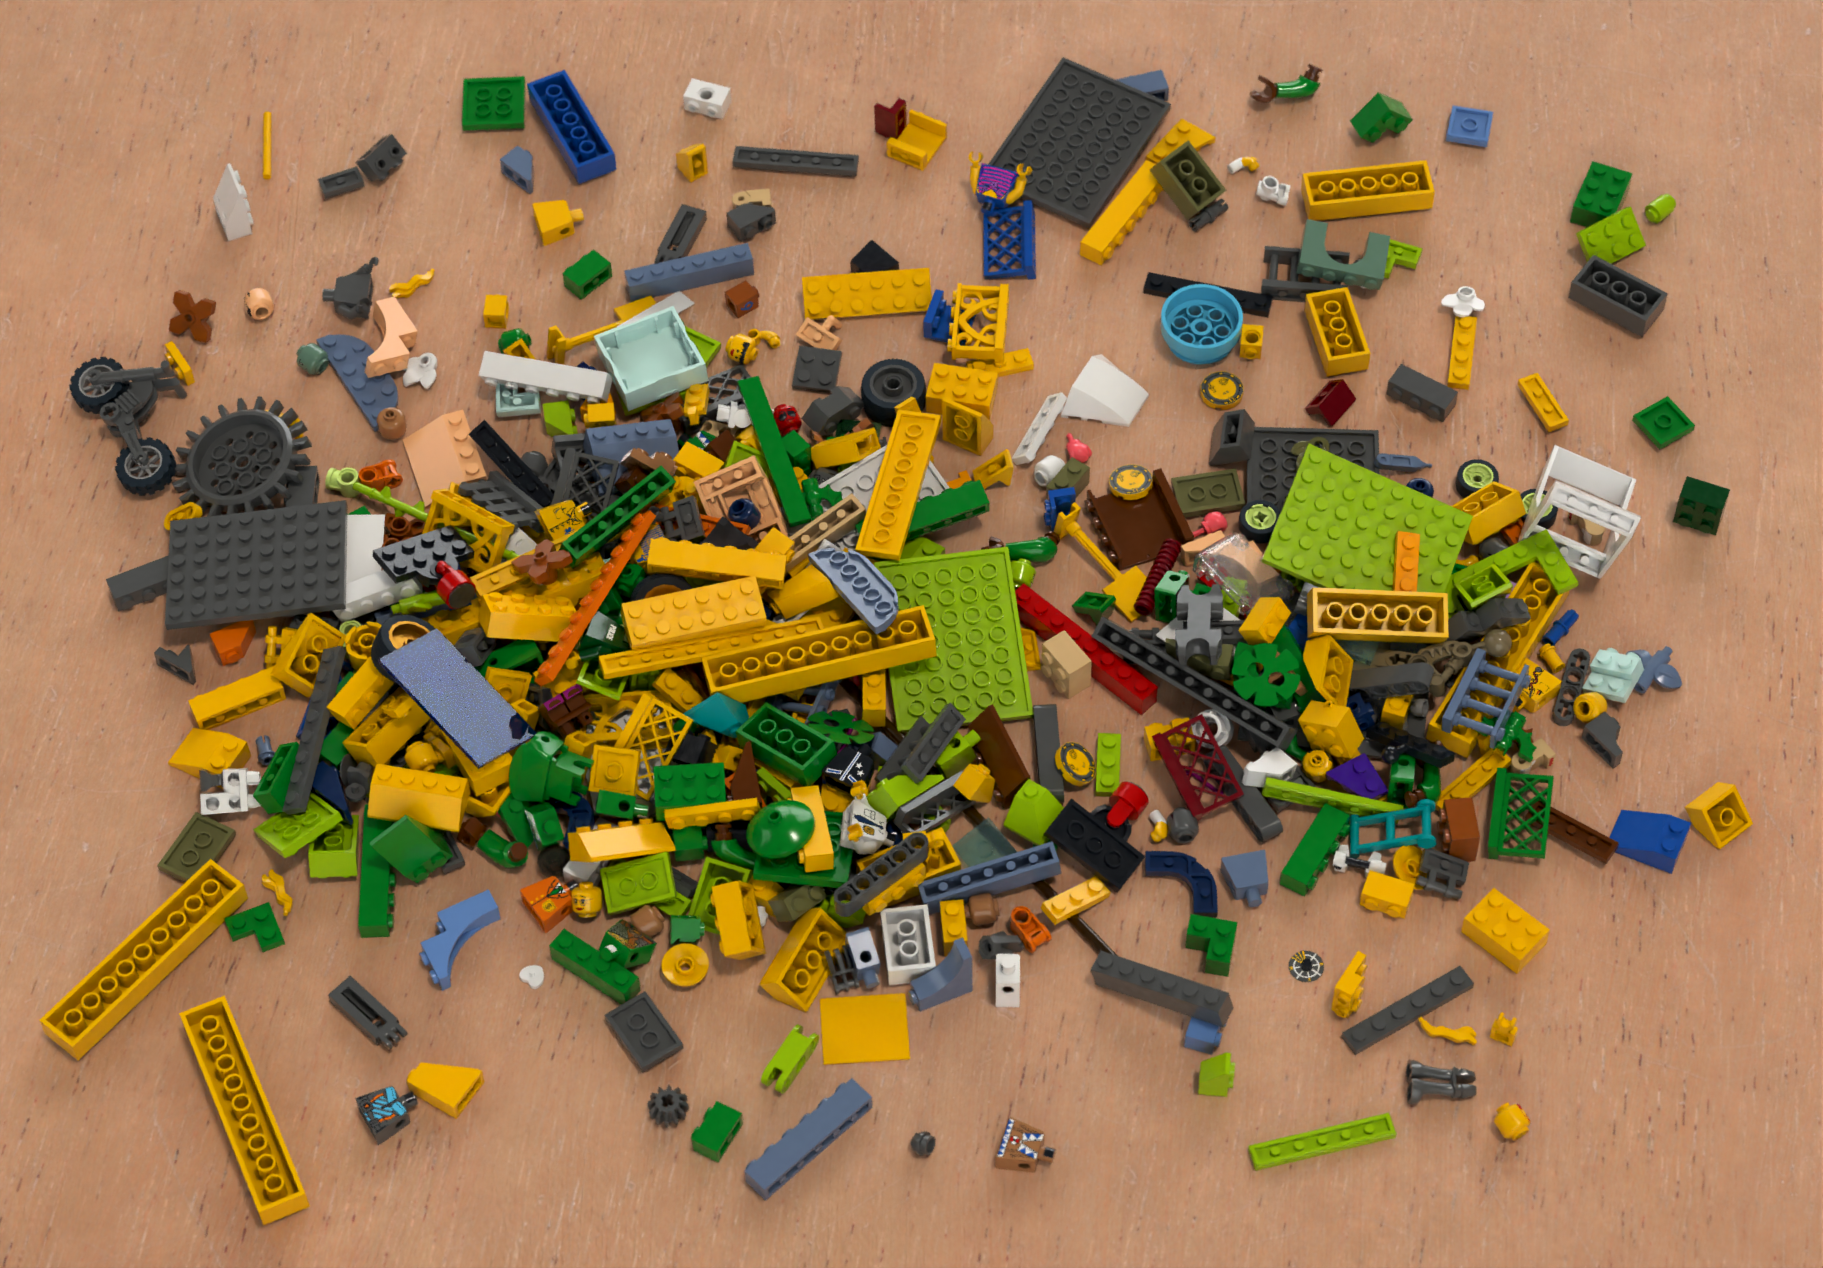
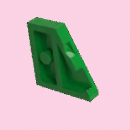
M510 794L497 812L502 821L506 823L510 836H513L516 842L525 844L528 849L534 838L524 809L532 807V805L526 801L516 800Z

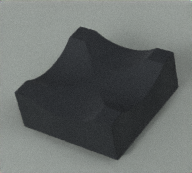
M724 517L718 521L711 533L702 542L711 543L716 547L734 546L740 550L755 549L758 545L756 540L741 532Z

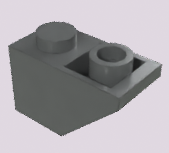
M742 204L726 213L727 226L740 242L752 238L759 232L769 229L776 224V214L773 207Z

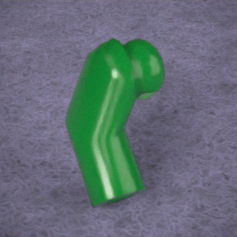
M1296 735L1288 749L1285 750L1286 753L1300 761H1303V757L1307 753L1306 750L1298 746Z

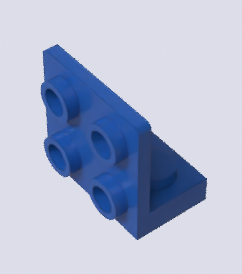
M935 289L923 321L924 338L948 343V339H952V336H949V325L954 323V319H951V307L954 306L947 305V300H944V291ZM976 315L967 321L970 327L973 326ZM963 339L959 344L965 346L967 340Z

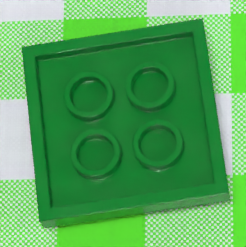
M525 76L464 79L463 131L525 128Z

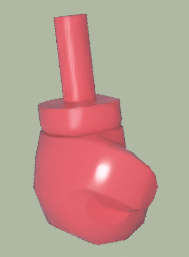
M1068 433L1067 438L1069 442L1066 448L1070 459L1073 457L1082 463L1088 461L1092 455L1091 449L1079 439H1074L1071 433Z
M1215 511L1205 515L1204 521L1200 522L1202 528L1192 533L1195 538L1204 532L1206 535L1220 530L1223 532L1227 529L1228 523L1221 512Z

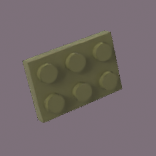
M1236 468L1171 478L1174 496L1185 518L1206 515L1215 511L1239 510L1245 506Z
M195 812L157 865L158 869L186 882L210 859L217 863L236 836V832L228 826Z

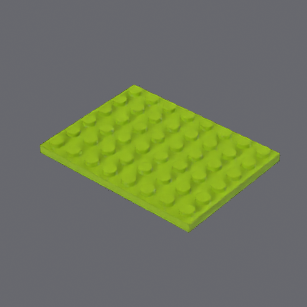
M1308 444L1261 562L1319 588L1392 591L1395 535L1398 531L1420 534L1417 592L1444 593L1473 516L1319 447Z
M1008 547L900 559V561L874 562V566L892 584L897 592L898 611L924 605L936 642V657L888 668L897 731L908 733L920 716L929 724L933 723L944 706L949 703L966 718L961 726H968L992 704L1001 721L1034 717Z

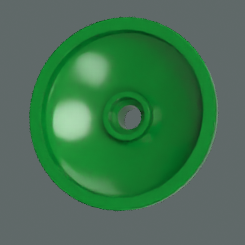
M795 800L773 802L759 810L751 819L746 831L747 842L757 855L765 858H781L791 855L805 846L812 837L815 830V818L810 808L802 802Z

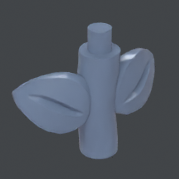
M1665 646L1662 651L1658 650L1653 656L1646 650L1627 652L1637 654L1643 664L1644 671L1634 687L1639 693L1644 694L1653 680L1664 688L1674 689L1682 686L1679 673L1673 666L1668 664L1671 660L1670 655L1673 652L1670 647Z

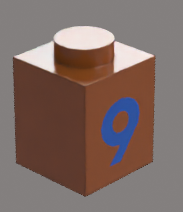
M745 280L725 292L726 306L737 318H740L759 307V292L755 286H751Z

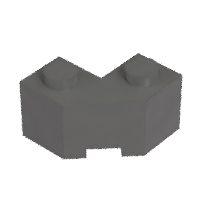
M836 386L830 390L831 395L823 400L820 397L811 403L801 419L813 431L823 436H830L834 433L841 419L855 420L861 414V409L865 404L849 387Z

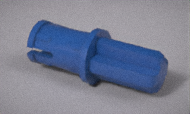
M1573 609L1568 610L1559 621H1554L1553 627L1542 637L1543 642L1555 646L1563 635H1567L1569 633L1568 629L1579 618L1576 611Z

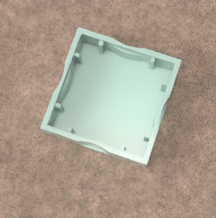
M674 306L645 316L634 323L621 325L594 336L597 353L607 372L613 378L612 381L628 411L688 389L694 384L708 381L706 364L697 347L688 337L685 326Z

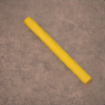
M270 112L263 113V178L266 180L271 179Z

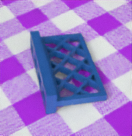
M1032 200L1024 201V206L994 209L993 214L990 216L983 214L985 280L1027 275L1028 280L1036 279L1035 210ZM1021 213V216L1015 222L1009 219L1013 214ZM998 216L1000 219L995 224L989 221V217ZM1004 222H1007L1011 226L1005 231L999 228ZM1015 228L1021 232L1016 238L1009 235ZM994 231L1001 234L995 240L989 238ZM1004 238H1007L1011 242L1004 248L999 243ZM1015 245L1019 246L1021 250L1016 254L1009 251ZM996 247L1000 252L993 257L989 252ZM1006 254L1011 259L1004 264L999 260ZM1016 261L1021 264L1020 269L1010 268ZM994 264L1001 267L998 271L989 272V269Z

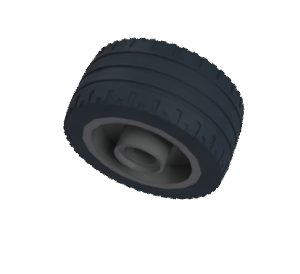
M885 359L873 364L865 372L861 384V399L865 404L863 407L864 411L871 420L884 426L893 427L897 415L894 407L910 397L916 398L922 413L926 403V384L924 376L918 367L902 359Z

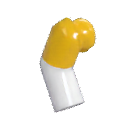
M1254 156L1243 157L1228 164L1227 169L1231 174H1234L1248 166L1250 171H1254L1260 165L1257 162L1258 159Z
M1154 810L1149 815L1155 824L1154 831L1150 833V837L1155 842H1160L1161 839L1167 837L1168 825L1159 810Z

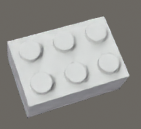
M928 905L883 909L880 914L889 985L910 983V981L936 967Z

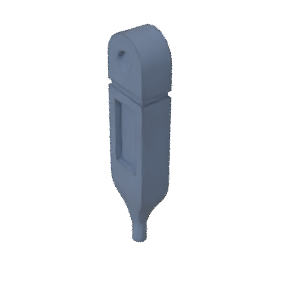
M1381 453L1374 460V465L1378 469L1416 472L1425 467H1432V464L1424 463L1415 456Z

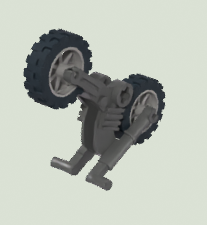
M100 357V359L92 358L89 362L85 361L81 364L80 368L74 371L75 375L71 376L69 388L72 392V397L81 409L83 408L88 413L91 411L93 414H99L100 412V416L111 434L115 437H123L128 447L126 449L123 448L120 452V457L116 459L117 466H115V471L117 472V477L125 489H129L132 494L138 493L140 496H145V494L149 493V495H153L155 491L163 490L166 484L169 485L171 483L172 476H175V467H177L174 460L175 457L165 443L163 444L161 440H153L150 437L143 440L139 424L142 422L141 420L146 419V416H150L148 412L157 401V392L175 390L180 399H184L187 396L180 381L177 378H169L175 375L169 362L166 360L162 361L160 368L146 367L125 370L119 362L112 358ZM113 411L114 415L109 417V413ZM140 472L137 477H135V476L132 475V474H135V473Z

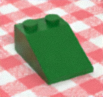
M407 815L403 816L369 842L401 874L416 883L425 880L431 872L443 866L453 856L441 833Z

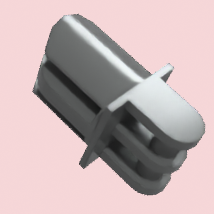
M843 945L841 948L847 969H845L839 949L832 950L838 972L835 970L829 950L824 951L831 974L830 979L836 994H839V991L844 989L849 991L850 987L855 986L859 988L855 968H853L846 945ZM851 972L853 979L847 981L845 974ZM841 975L843 982L837 984L835 977Z

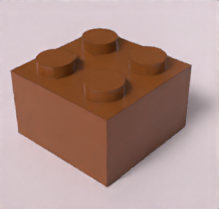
M1472 797L1444 800L1443 809H1439L1440 821H1437L1438 835H1442L1443 841H1441V852L1467 862L1476 861L1480 834Z

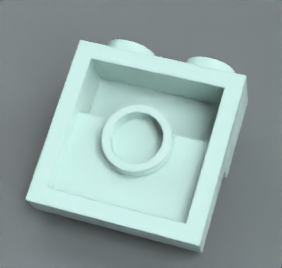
M1607 648V650L1599 649L1590 664L1592 672L1582 690L1583 693L1596 692L1605 699L1625 703L1644 671L1641 658L1633 652L1625 655L1618 653L1613 648Z

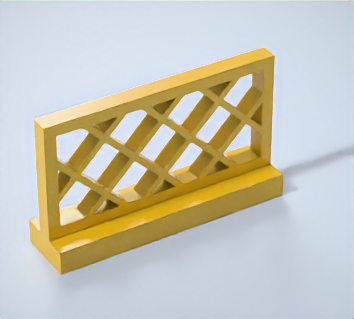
M649 692L643 693L614 745V747L632 749V747L640 745L643 759H640V762H645L648 774L638 777V780L649 777L651 787L648 793H645L639 789L637 781L636 794L647 801H650L655 792L654 773L651 772L648 760L660 757L662 766L670 765L694 722L693 719L657 699L656 696ZM656 705L664 709L666 718L654 721L652 711ZM679 717L686 721L682 731L674 733L671 719ZM667 721L670 734L659 737L655 724ZM651 725L655 738L643 741L641 731L643 727ZM671 737L673 747L671 751L663 753L660 739ZM656 741L659 754L647 757L644 744Z

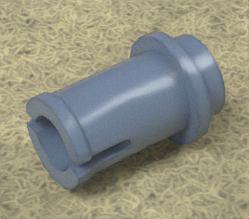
M264 735V743L262 736H259L255 742L259 752L258 761L262 765L267 766L270 764L275 752L272 751L270 737Z

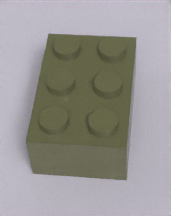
M1189 140L1150 169V172L1187 220L1227 191Z

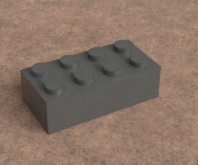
M1593 255L1571 282L1568 298L1643 337L1663 312L1668 293Z

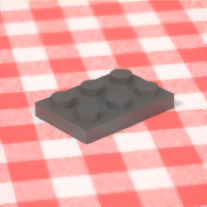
M646 991L604 1015L605 1020L642 1072L684 1048L683 1043Z

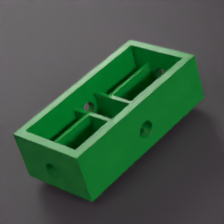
M518 639L491 652L481 666L461 671L456 669L448 673V676L455 691L481 689L487 667L529 672L532 675L530 683L534 684L533 673L538 670L544 660L534 640Z

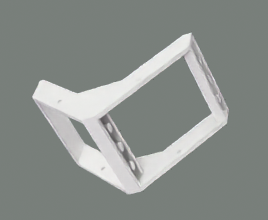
M1554 445L1543 468L1518 542L1546 529L1537 525V523L1550 505L1608 528L1611 532L1603 553L1547 529L1569 566L1601 579L1631 540L1641 519L1640 515L1626 510L1636 479ZM1548 476L1557 479L1541 501Z

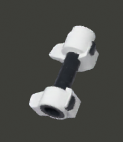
M1340 845L1339 850L1335 852L1333 860L1335 871L1345 873L1349 866L1364 870L1366 878L1370 870L1384 874L1387 864L1381 861V854L1376 851L1373 852L1368 861L1349 857L1348 845Z

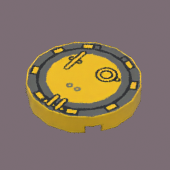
M1217 371L1209 374L1201 383V398L1211 408L1215 409L1217 407L1221 408V410H1228L1237 406L1242 400L1243 384L1232 373Z
M1130 464L1118 467L1109 477L1110 491L1116 497L1118 495L1123 497L1124 500H1137L1145 497L1153 487L1152 474L1148 469L1140 465Z
M1067 742L1056 751V766L1058 770L1061 769L1064 773L1062 774L1063 778L1069 783L1076 786H1084L1095 778L1096 764L1092 755L1085 747L1075 742Z

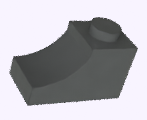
M1603 712L1584 726L1582 739L1614 769L1620 764L1623 754L1616 741L1621 726H1619L1615 718Z

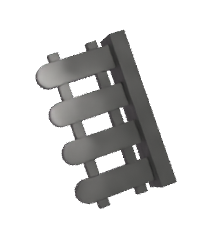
M490 471L487 481L484 479L473 483L465 481L459 485L458 493L460 495L472 496V503L480 507L485 506V510L515 525L514 530L518 529V527L529 526L537 533L544 532L534 512L543 507L498 471Z

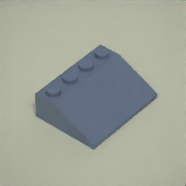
M671 419L588 428L585 431L583 442L585 454L619 462L633 448L643 449L649 454V457L656 452H665L672 457L671 460L679 452L677 437ZM588 460L590 468L593 467L590 461ZM620 463L614 484L625 470L628 469ZM604 464L598 468L603 478L611 474L613 466ZM595 470L591 472L594 482L599 481L600 477ZM603 483L596 487L599 496L606 494L607 488ZM613 486L611 495L622 494L615 486Z

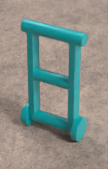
M1423 799L1417 802V807L1364 817H1359L1355 814L1351 815L1350 857L1359 858V854L1414 844L1424 849L1435 847L1436 838L1431 835V813L1436 809L1435 802L1430 799ZM1422 816V834L1395 838V820ZM1386 822V840L1359 845L1360 826Z

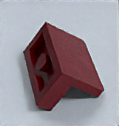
M899 98L891 108L879 103L874 105L876 133L888 139L890 137L898 139L907 126L905 100Z
M1343 379L1332 380L1321 389L1305 407V410L1309 415L1321 414L1328 426H1333L1356 401V397Z

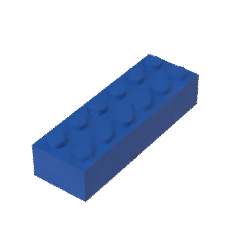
M565 70L527 84L529 101L578 184L617 170L614 151Z

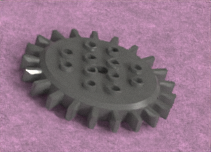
M260 396L257 397L253 409H247L248 407L242 398H238L237 411L230 414L222 404L219 405L218 411L221 418L212 423L209 418L203 415L200 419L206 429L200 435L190 430L186 432V435L193 442L191 449L177 447L176 449L178 455L181 458L187 459V461L183 464H177L175 475H186V477L173 482V487L178 493L191 488L179 497L180 501L184 505L199 499L196 504L202 508V514L208 507L211 508L207 517L221 515L222 512L234 514L240 511H255L254 508L261 504L266 509H275L273 502L270 500L273 496L279 493L284 498L289 499L291 497L290 492L285 487L288 480L300 483L304 480L301 474L294 470L295 465H310L311 461L306 454L297 453L299 450L312 447L311 441L307 436L295 439V437L308 431L307 427L301 420L288 428L298 418V415L290 408L279 418L278 416L284 409L279 400H275L268 411H264L266 402ZM249 460L246 466L239 467L241 462Z

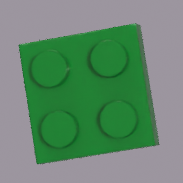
M1668 396L1634 414L1632 419L1659 450L1694 431L1695 424Z

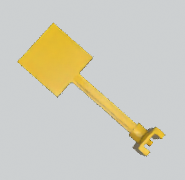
M650 295L614 308V313L620 321L570 339L568 337L565 338L556 325L549 327L546 357L548 360L554 358L555 363L564 365L565 352L572 350L575 346L595 340V335L616 328L657 303Z
M1074 502L1067 516L1062 511L1058 514L1054 532L1058 534L1060 539L1067 534L1075 537L1114 581L1102 589V592L1115 596V606L1132 623L1142 616L1135 611L1133 606L1147 577L1137 566H1134L1124 574L1119 572L1082 531L1081 526L1077 523L1081 508Z

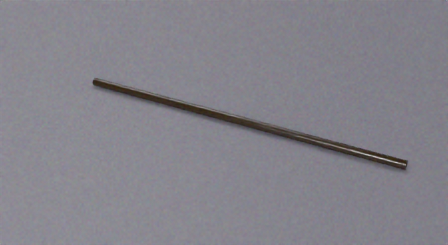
M844 678L839 685L862 707V691L849 678ZM886 717L885 727L881 728L899 745L905 735L897 731V727ZM933 765L926 775L942 774ZM961 794L955 796V800L966 801ZM973 806L962 811L1005 856L1017 852ZM1044 879L1032 883L1047 900L1059 895ZM1078 914L1066 919L1098 953L1104 951L1118 956Z

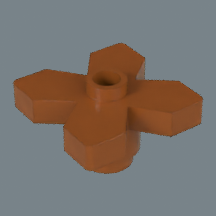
M182 290L176 291L173 304L180 312V315L170 319L169 331L180 335L190 329L195 340L203 343L210 341L212 329L207 324V321L211 315L215 314L216 302L204 298L195 303L190 293Z
M676 392L667 397L664 402L652 405L641 411L643 422L671 419L676 433L681 428L679 417L684 415V409L681 406L683 398L679 392Z
M387 513L384 529L388 533L384 534V536L401 541L405 537L421 535L425 522L417 518L409 522L404 517H396L395 514Z
M545 539L536 545L535 554L521 555L511 563L514 570L518 573H528L530 580L535 584L550 585L558 578L557 569L565 568L573 562V559L569 552L565 550L556 551L554 543Z

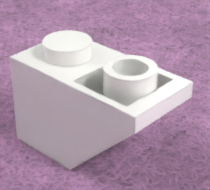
M1276 747L1270 752H1264L1255 762L1251 761L1245 766L1241 783L1246 786L1263 787L1266 777L1289 781L1294 776L1297 763L1280 748Z

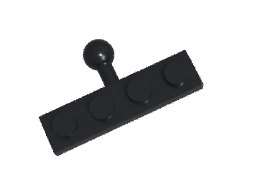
M1378 722L1367 728L1366 737L1386 745L1382 750L1381 757L1388 764L1396 763L1403 753L1438 768L1454 762L1455 753L1447 750L1444 746L1430 743L1427 739L1411 735L1406 730H1399L1390 726L1387 722Z

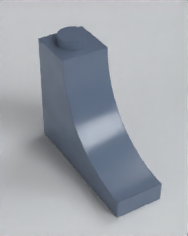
M963 937L954 940L951 951L940 964L926 974L910 981L908 996L913 1005L916 1004L920 1012L972 992V955Z

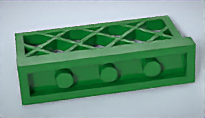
M1497 768L1488 840L1489 859H1498L1499 855L1545 859L1554 776L1507 773V768ZM1511 781H1521L1525 786L1516 792L1511 787ZM1537 783H1548V788L1541 793L1533 786ZM1530 790L1535 797L1526 802L1520 795ZM1517 798L1523 805L1513 811L1509 803ZM1540 800L1546 807L1537 813L1531 806ZM1528 809L1534 816L1524 822L1518 815ZM1515 818L1521 825L1511 831L1506 826V823ZM1538 820L1543 825V828L1535 833L1529 825ZM1526 829L1531 836L1522 842L1516 834ZM1511 838L1518 844L1513 849L1503 848L1504 843ZM1536 840L1541 845V851L1530 850L1527 845Z

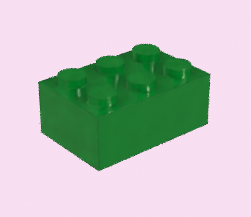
M1592 161L1574 202L1570 222L1589 227L1620 211L1628 194L1633 173Z
M724 762L654 766L656 820H665L664 810L726 802Z

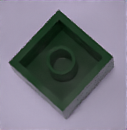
M1687 476L1679 496L1673 522L1684 527L1700 530L1703 533L1716 535L1725 511L1730 489Z

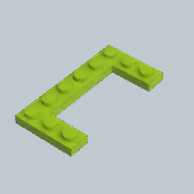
M1545 529L1452 574L1444 592L1448 593V619L1459 611H1464L1458 600L1460 595L1454 584L1493 564L1506 576L1528 564L1538 561L1558 595L1577 587L1578 581L1549 532Z

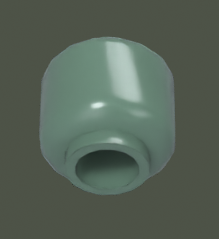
M309 343L306 346L302 345L297 351L298 366L311 375L321 374L329 365L327 352L315 343Z

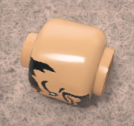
M255 288L245 295L244 304L250 317L261 320L272 314L274 304L267 290Z

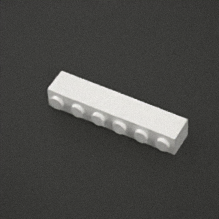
M484 351L479 376L487 385L497 386V384H504L506 388L513 390L521 387L526 388L525 391L536 394L538 391L546 392V395L558 397L560 394L574 401H579V398L587 399V402L592 404L607 403L613 380L607 372Z

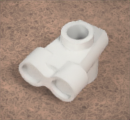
M1266 176L1263 178V181L1259 180L1256 195L1260 196L1262 200H1272L1276 204L1286 206L1290 185L1279 184L1275 177Z

